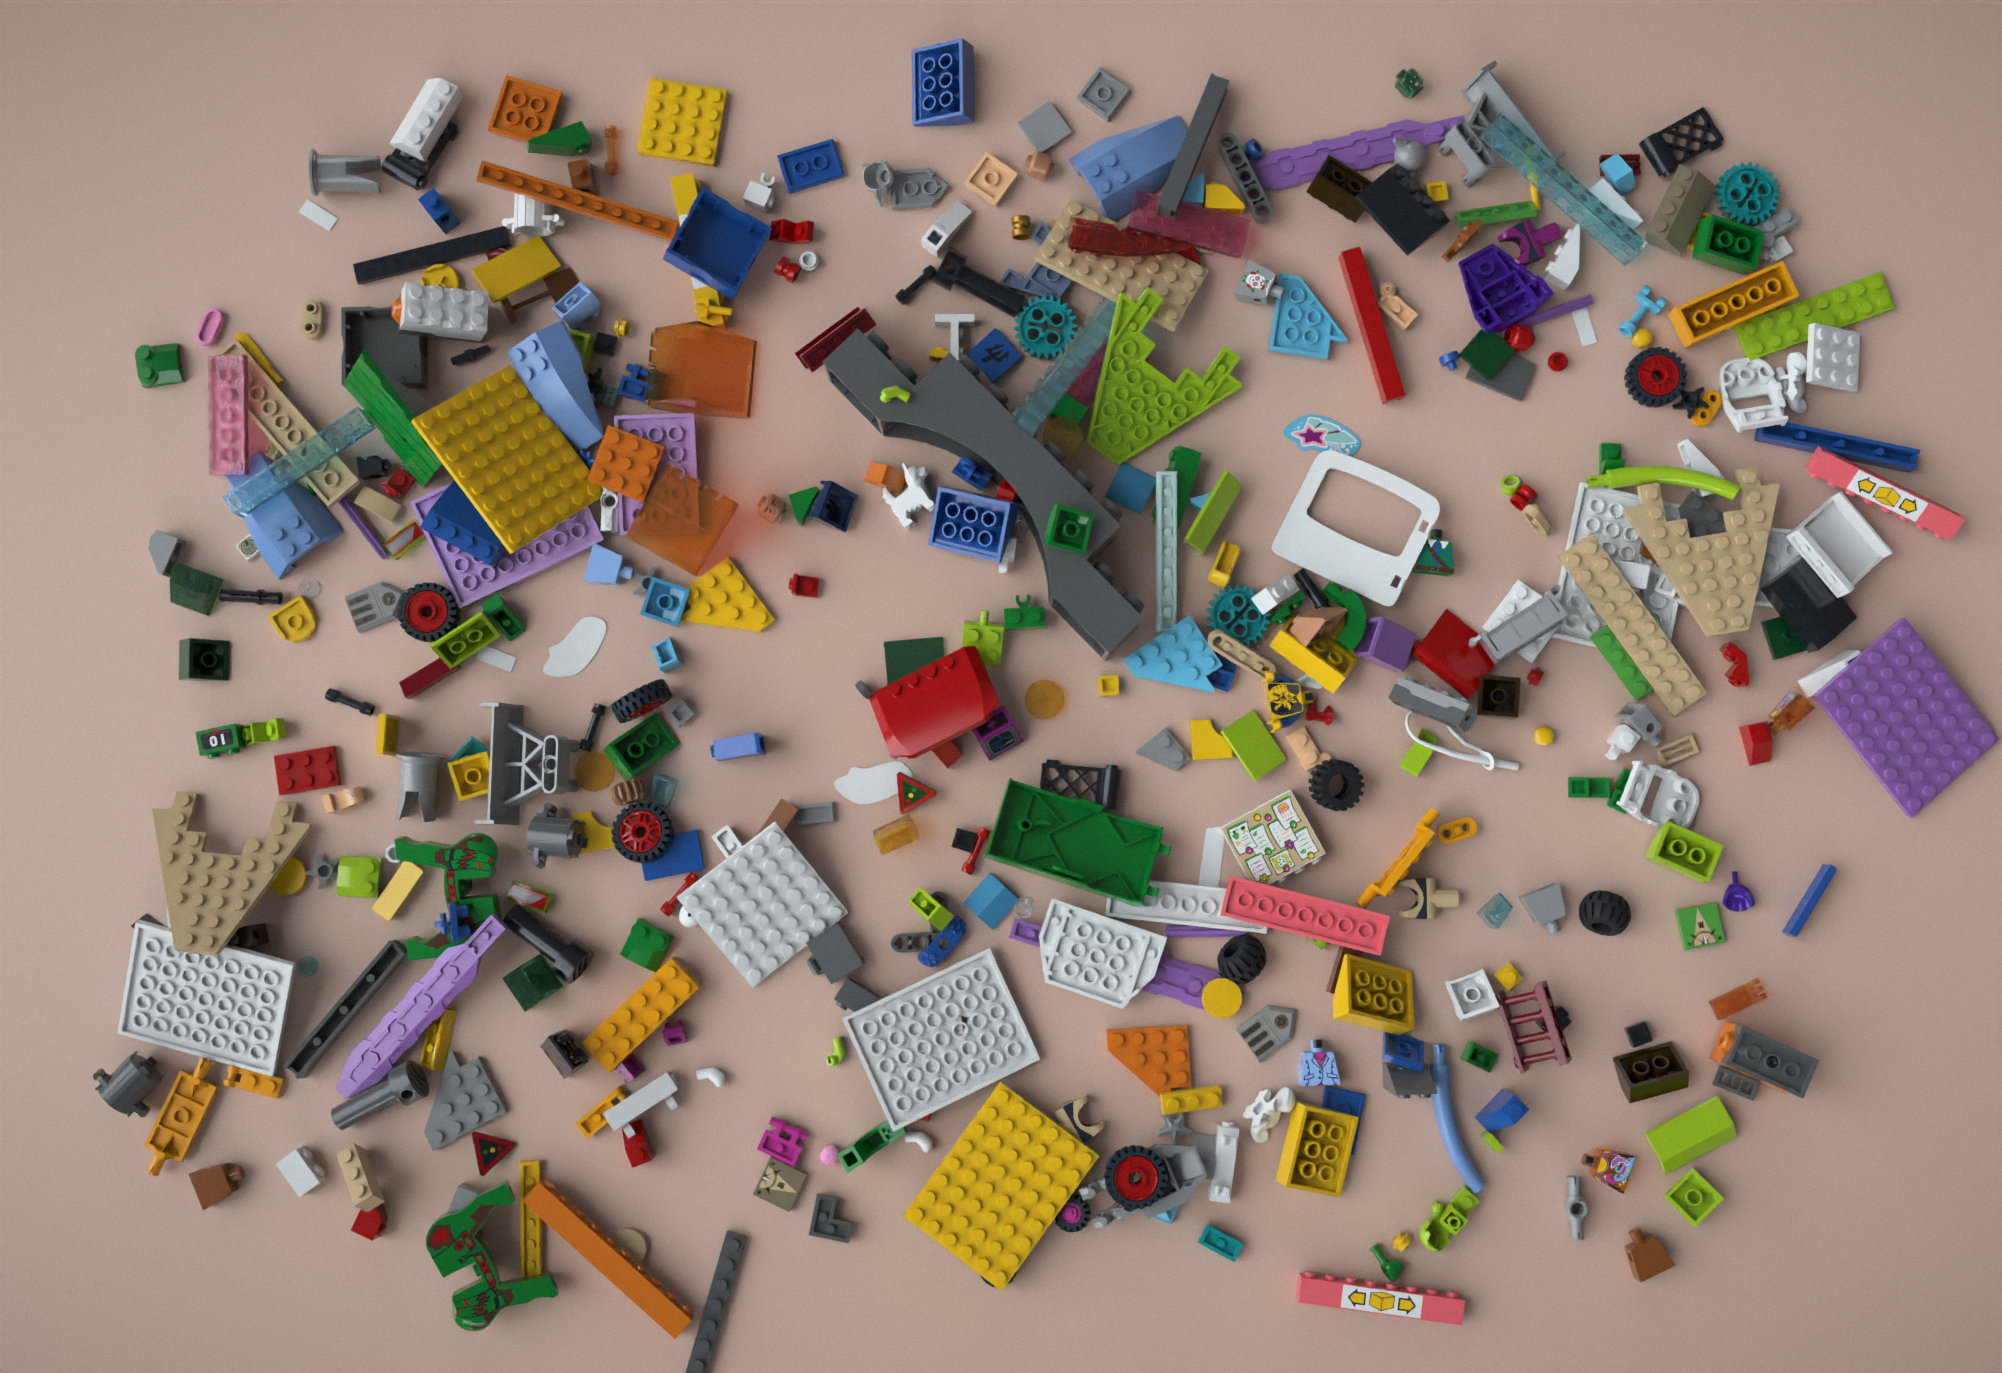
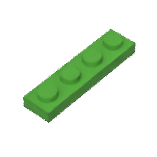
M1532 201L1454 212V220L1459 228H1463L1469 222L1473 224L1477 219L1483 225H1490L1491 223H1506L1516 219L1526 220L1537 216V208Z
M1607 625L1589 636L1636 701L1653 690Z

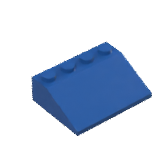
M960 38L912 50V125L914 127L957 126L975 122L974 46Z
M455 480L431 507L420 526L423 530L495 569L507 550Z
M949 486L938 487L928 545L1001 563L1016 524L1020 503Z

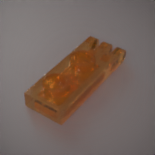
M1753 979L1708 1001L1717 1020H1722L1767 998L1766 993L1757 995V993L1764 990L1762 986L1753 987L1760 983L1759 979Z

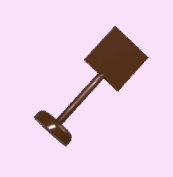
M566 268L543 278L548 288L543 293L513 306L508 298L501 300V306L511 324L517 322L514 310L551 295L554 302H558L578 284L571 268Z

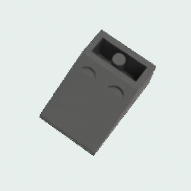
M1382 1063L1383 1088L1393 1093L1394 1096L1410 1098V1095H1418L1419 1098H1430L1431 1094H1437V1088L1426 1063H1424L1422 1072L1395 1063Z

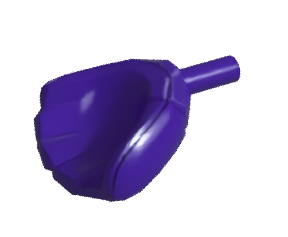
M1733 871V884L1727 887L1722 904L1730 911L1742 912L1753 907L1755 900L1751 891L1745 885L1738 884L1737 871Z

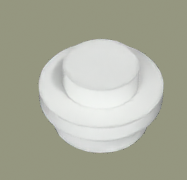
M806 251L800 256L799 263L802 269L813 271L818 267L819 258L814 252Z

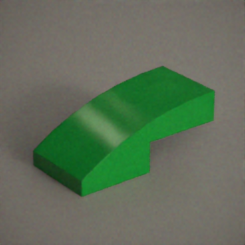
M1623 767L1606 804L1624 814L1627 811L1616 803L1620 801L1632 771Z
M1568 777V798H1610L1609 778Z

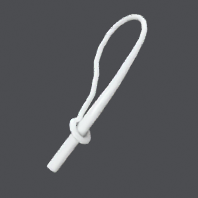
M1409 711L1406 715L1405 726L1411 738L1430 749L1451 757L1480 763L1487 770H1493L1495 766L1511 770H1518L1519 763L1493 758L1491 753L1465 742L1448 725L1446 726L1449 731L1464 746L1479 751L1480 755L1454 751L1420 740L1411 731L1409 725L1410 716L1415 712Z

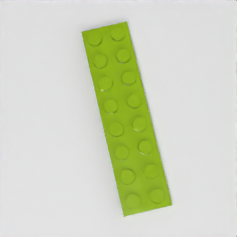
M1879 272L1755 317L1735 326L1733 329L1745 358L1748 357L1752 361L1808 341L1809 324L1818 323L1841 329L1888 312L1896 307L1882 273Z

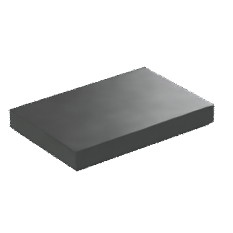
M1511 354L1489 380L1484 378L1472 366H1470L1465 379L1521 401L1536 364Z

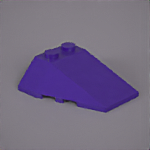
M1493 243L1458 263L1473 316L1485 333H1501L1513 324L1533 315L1554 294L1542 277L1539 275L1535 276L1527 270L1526 266L1512 260L1510 255Z

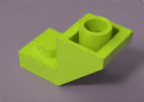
M275 718L267 722H255L244 725L242 737L245 740V745L278 741L286 738L284 718Z
M1423 728L1417 734L1420 740L1434 745L1439 740L1438 737ZM1414 740L1413 745L1405 753L1399 767L1417 777L1434 750Z
M1463 1186L1449 1201L1439 1219V1223L1455 1236L1467 1224V1215L1479 1204L1480 1199Z

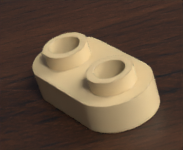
M310 299L302 306L300 330L306 338L315 340L321 336L323 331L324 307L317 300ZM314 306V310L309 312L310 307ZM312 325V330L308 331V327Z
M1526 505L1522 510L1524 517L1534 530L1541 535L1547 536L1552 530L1551 522L1542 515V510L1537 505Z

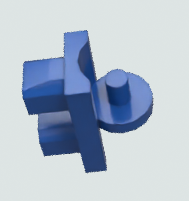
M963 455L952 470L953 474L981 492L992 477L991 473Z
M454 902L448 903L449 920L446 918V913H440V921H436L434 924L435 927H441L442 934H447V926H450L451 940L459 942V938L470 936L469 924H457V918L468 917L467 905H455Z

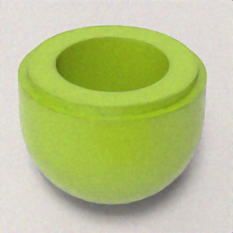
M1514 475L1503 477L1500 481L1502 492L1509 496L1517 494L1521 487V480ZM1507 481H1513L1515 484L1512 486H1508L1505 483Z

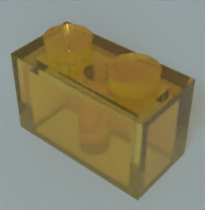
M910 814L873 830V839L882 856L919 839L918 830Z

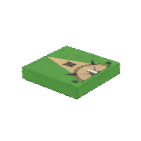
M1716 902L1675 910L1684 950L1725 942Z

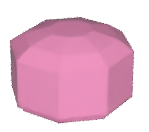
M834 1145L825 1146L820 1153L821 1161L827 1166L835 1165L839 1160L837 1154L840 1153V1150Z

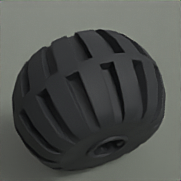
M1593 891L1587 894L1580 903L1579 918L1583 926L1589 931L1599 935L1615 936L1627 928L1631 920V910L1628 902L1622 896L1609 891Z
M1244 934L1231 938L1221 948L1217 958L1221 974L1226 979L1237 984H1246L1254 980L1264 969L1267 961L1266 951L1262 943L1258 939Z

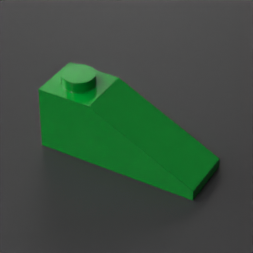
M582 121L527 140L528 153L573 157L587 154L592 146V139Z

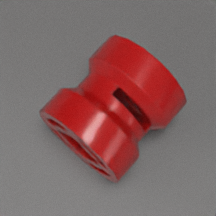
M783 256L779 260L774 273L778 276H784L788 282L793 283L800 274L802 267L797 263H790V259Z
M1523 484L1519 488V492L1510 498V502L1515 508L1522 511L1526 505L1537 499L1538 494L1530 486Z

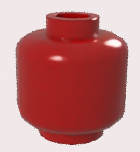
M1513 324L1505 331L1504 341L1516 351L1524 352L1533 346L1535 335L1529 326Z

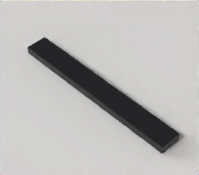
M501 226L355 263L353 268L357 283L360 285L431 267L435 264H443L479 255L499 247H510L511 242L507 227Z

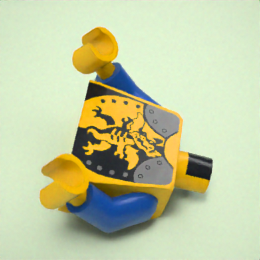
M1268 670L1261 671V673L1266 675V679L1261 680V682L1266 683L1265 691L1270 718L1267 724L1271 723L1274 729L1270 731V733L1287 728L1297 721L1300 713L1304 712L1303 704L1313 703L1312 691L1301 692L1300 684L1295 683L1292 678Z

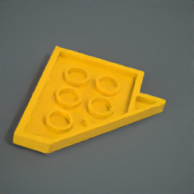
M729 557L686 587L691 589L687 600L691 609L682 615L681 621L759 633L775 622L773 616Z

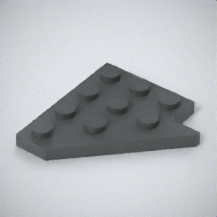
M1691 491L1678 508L1680 519H1687L1690 538L1726 532L1723 513L1694 491Z

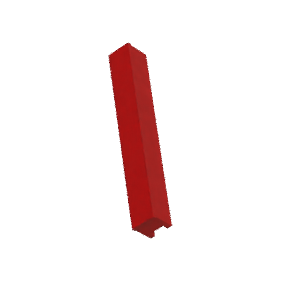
M1361 247L1342 251L1338 259L1382 404L1393 400H1400L1406 395Z

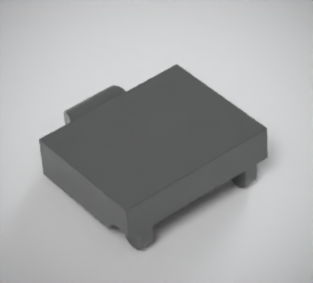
M840 922L806 942L807 947L812 952V956L806 961L814 976L824 973L831 984L865 963L864 958L859 954ZM814 958L816 959L822 970L819 969L818 965L814 961Z

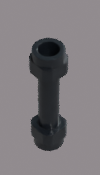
M929 265L922 270L923 274L905 290L901 289L895 295L902 305L909 301L910 295L928 279L931 281L935 277L937 271L933 266Z
M331 688L325 694V699L328 701L340 702L358 709L360 713L372 716L374 713L375 705L364 701L362 703L351 699Z
M594 704L591 711L593 716L585 739H582L580 742V749L591 752L594 746L592 741L600 718L605 714L606 706Z

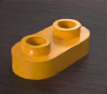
M1707 390L1701 395L1700 399L1705 401L1709 408L1701 407L1695 410L1693 417L1690 419L1693 425L1703 427L1711 422L1722 403V396L1717 390ZM1710 396L1714 397V402L1710 400ZM1700 413H1704L1705 419L1701 418Z
M1463 817L1442 824L1438 827L1436 835L1438 840L1444 844L1454 843L1473 836L1477 831V824L1472 818ZM1463 824L1468 825L1467 831L1462 829ZM1445 830L1449 831L1447 838L1443 835Z

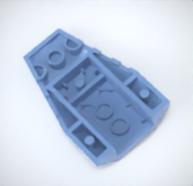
M1175 116L1101 139L1071 157L1069 161L1078 176L1083 175L1097 197L1103 215L1115 222L1142 206L1168 179L1188 130L1179 116Z
M559 321L533 333L508 351L507 358L511 366L525 383L540 409L558 427L577 454L580 453L581 449L585 450L603 439L605 432L599 412L595 410L593 404L595 398L593 393H590L587 382H589L587 373H584L582 366L584 361L564 321Z
M258 450L226 473L249 534H251L259 554L279 580L296 568L293 565L294 562L321 542L329 544L344 533L318 498L313 496L307 489L297 483Z

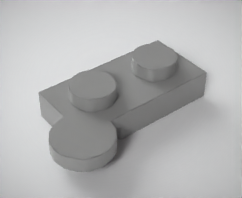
M1786 207L1756 225L1755 229L1765 232L1762 248H1771L1777 237L1799 224V219Z

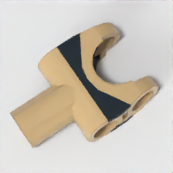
M1412 878L1397 881L1398 887L1409 888L1414 892L1416 898L1414 905L1408 909L1398 911V916L1415 919H1437L1436 907H1458L1459 905L1458 890L1436 889V878Z
M1087 1094L1070 1100L1053 1111L1058 1120L1057 1124L1082 1143L1090 1140L1105 1127L1103 1121L1095 1124H1084L1079 1120L1078 1113L1080 1109L1090 1100Z

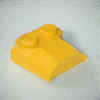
M487 751L447 763L459 801L488 793L490 757Z

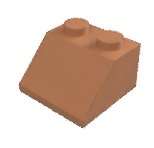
M1339 607L1311 609L1303 616L1301 614L1292 621L1293 626L1289 631L1304 647H1307L1328 637L1348 610Z

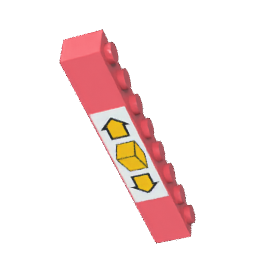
M1820 446L1816 448L1805 465L1811 477L1817 480L1823 478L1827 480L1826 483L1834 488L1840 486L1850 496L1855 497V495L1862 497V501L1869 505L1875 503L1880 506L1879 509L1888 514L1892 511L1898 514L1897 517L1905 522L1909 520L1915 522L1914 525L1923 531L1929 529L1933 531L1932 534L1940 539L1946 537L1952 540L1965 522L1961 514Z
M1312 1271L1298 1274L1296 1299L1299 1303L1462 1325L1465 1300L1458 1292L1447 1291V1294L1439 1293V1290L1433 1288H1426V1291L1418 1290V1287L1406 1285V1288L1398 1287V1284L1391 1282L1381 1285L1377 1281L1366 1279L1365 1282H1360L1354 1277L1338 1279L1333 1274H1325V1277L1317 1276V1273Z

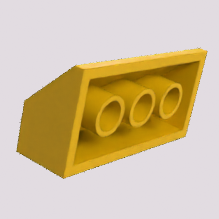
M1294 612L1269 646L1289 660L1291 664L1305 672L1307 676L1313 678L1326 690L1334 694L1359 659L1348 653L1329 637L1304 647L1289 631L1293 626L1292 621L1298 616Z

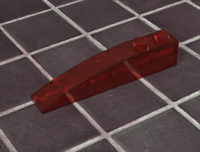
M1071 216L1069 218L1067 246L1074 253L1086 251L1096 257H1102V254L1134 257L1169 254L1188 250L1190 247L1188 241L1167 236H1160V239H1158L1155 234L1145 231L1141 232L1140 235L1132 228L1125 227V229L1118 230V228L1114 227V224Z

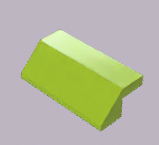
M1224 470L1183 540L1185 543L1196 548L1195 553L1201 556L1243 486L1227 470Z
M1717 1095L1645 1133L1648 1145L1658 1156L1660 1167L1665 1174L1737 1137L1734 1123Z

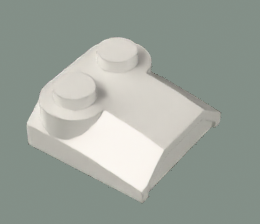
M1483 969L1453 981L1445 982L1455 1007V1014L1460 1021H1467L1482 1016L1500 1007Z

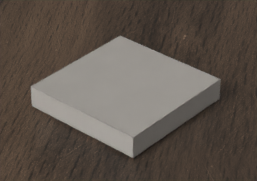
M1099 67L1078 94L1076 100L1108 122L1128 96L1131 89Z
M1050 101L1018 122L1019 128L1035 150L1042 153L1047 152L1072 135V131Z

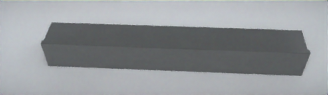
M1211 73L1157 203L1156 215L1175 220L1227 94L1229 80Z
M396 939L389 941L283 1067L292 1071L297 1079L305 1078L407 958V948Z

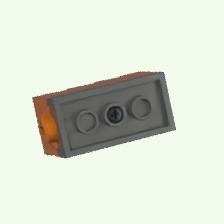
M1725 1021L1709 1059L1783 1093H1790L1800 1098H1804L1819 1060L1745 1026Z

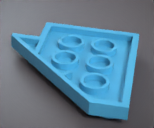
M1280 273L1278 286L1284 287L1285 292L1282 299L1276 298L1268 351L1327 360L1330 341L1346 344V336L1300 276Z
M1190 615L1123 659L1136 677L1209 692L1216 690L1207 676L1223 666Z

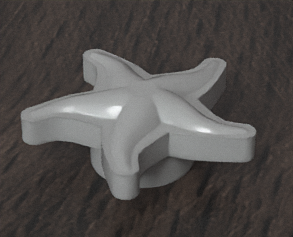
M654 566L651 567L646 576L638 575L636 572L633 573L636 580L640 583L638 589L633 592L634 595L648 591L651 579L655 577Z
M317 854V867L305 873L318 877L320 881L318 888L322 889L328 879L337 880L338 873L334 871V868L340 859L337 858L325 862L321 859V855Z
M1184 1112L1174 1119L1168 1115L1161 1114L1166 1126L1158 1132L1157 1136L1169 1135L1173 1144L1179 1145V1136L1191 1134L1193 1130L1187 1129L1182 1125Z

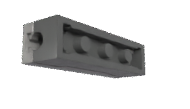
M1398 677L1388 697L1395 705L1465 732L1475 712L1470 705L1471 702L1464 698H1459V700L1452 698L1453 695L1446 691L1439 693L1428 684L1419 685L1416 680L1410 677L1406 679Z

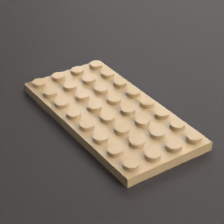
M1071 199L1034 257V261L1116 303L1119 293H1123L1136 303L1145 288L1149 287L1164 299L1150 320L1172 332L1175 331L1209 272L1207 268Z

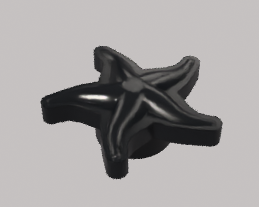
M600 367L597 368L594 374L589 372L587 374L589 382H587L588 387L593 395L594 393L598 394L604 384V381L600 379L603 370Z
M1701 387L1694 392H1686L1684 389L1681 392L1682 400L1678 404H1673V409H1686L1688 419L1693 417L1697 408L1704 407L1708 409L1709 405L1700 399L1701 394L1705 391L1704 388Z

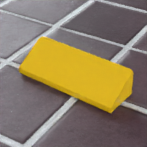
M403 861L371 909L385 920L390 921L423 874L424 869L416 863Z
M446 1008L442 1015L427 1027L419 1066L431 1070H444L455 1023L456 1010Z

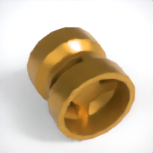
M1017 215L1011 218V225L1014 228L1012 239L1027 240L1031 238V230L1029 229L1031 224L1030 216Z

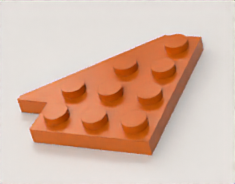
M1187 1025L1106 1029L1107 1050L1159 1097L1160 1093L1170 1092L1171 1088L1191 1087Z

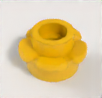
M620 318L614 324V332H616L618 337H626L628 335L630 322Z
M1400 1232L1392 1240L1394 1242L1393 1248H1397L1400 1252L1403 1251L1411 1242L1408 1233L1402 1234Z

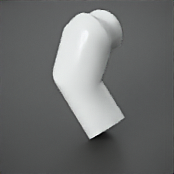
M715 1067L696 1071L698 1080L709 1078L715 1083L716 1087L725 1085V1075Z
M917 1131L905 1134L906 1143L917 1142L922 1147L923 1152H930L932 1150L933 1141L925 1132Z

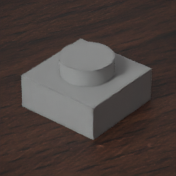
M682 699L667 711V714L680 728L695 716L694 712Z

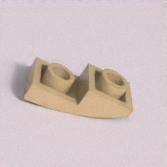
M363 486L354 501L356 505L378 515L389 523L393 520L401 506L366 486Z

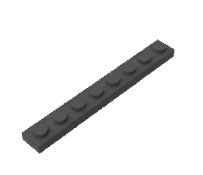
M729 1230L726 1232L685 1373L708 1372L746 1242V1235Z

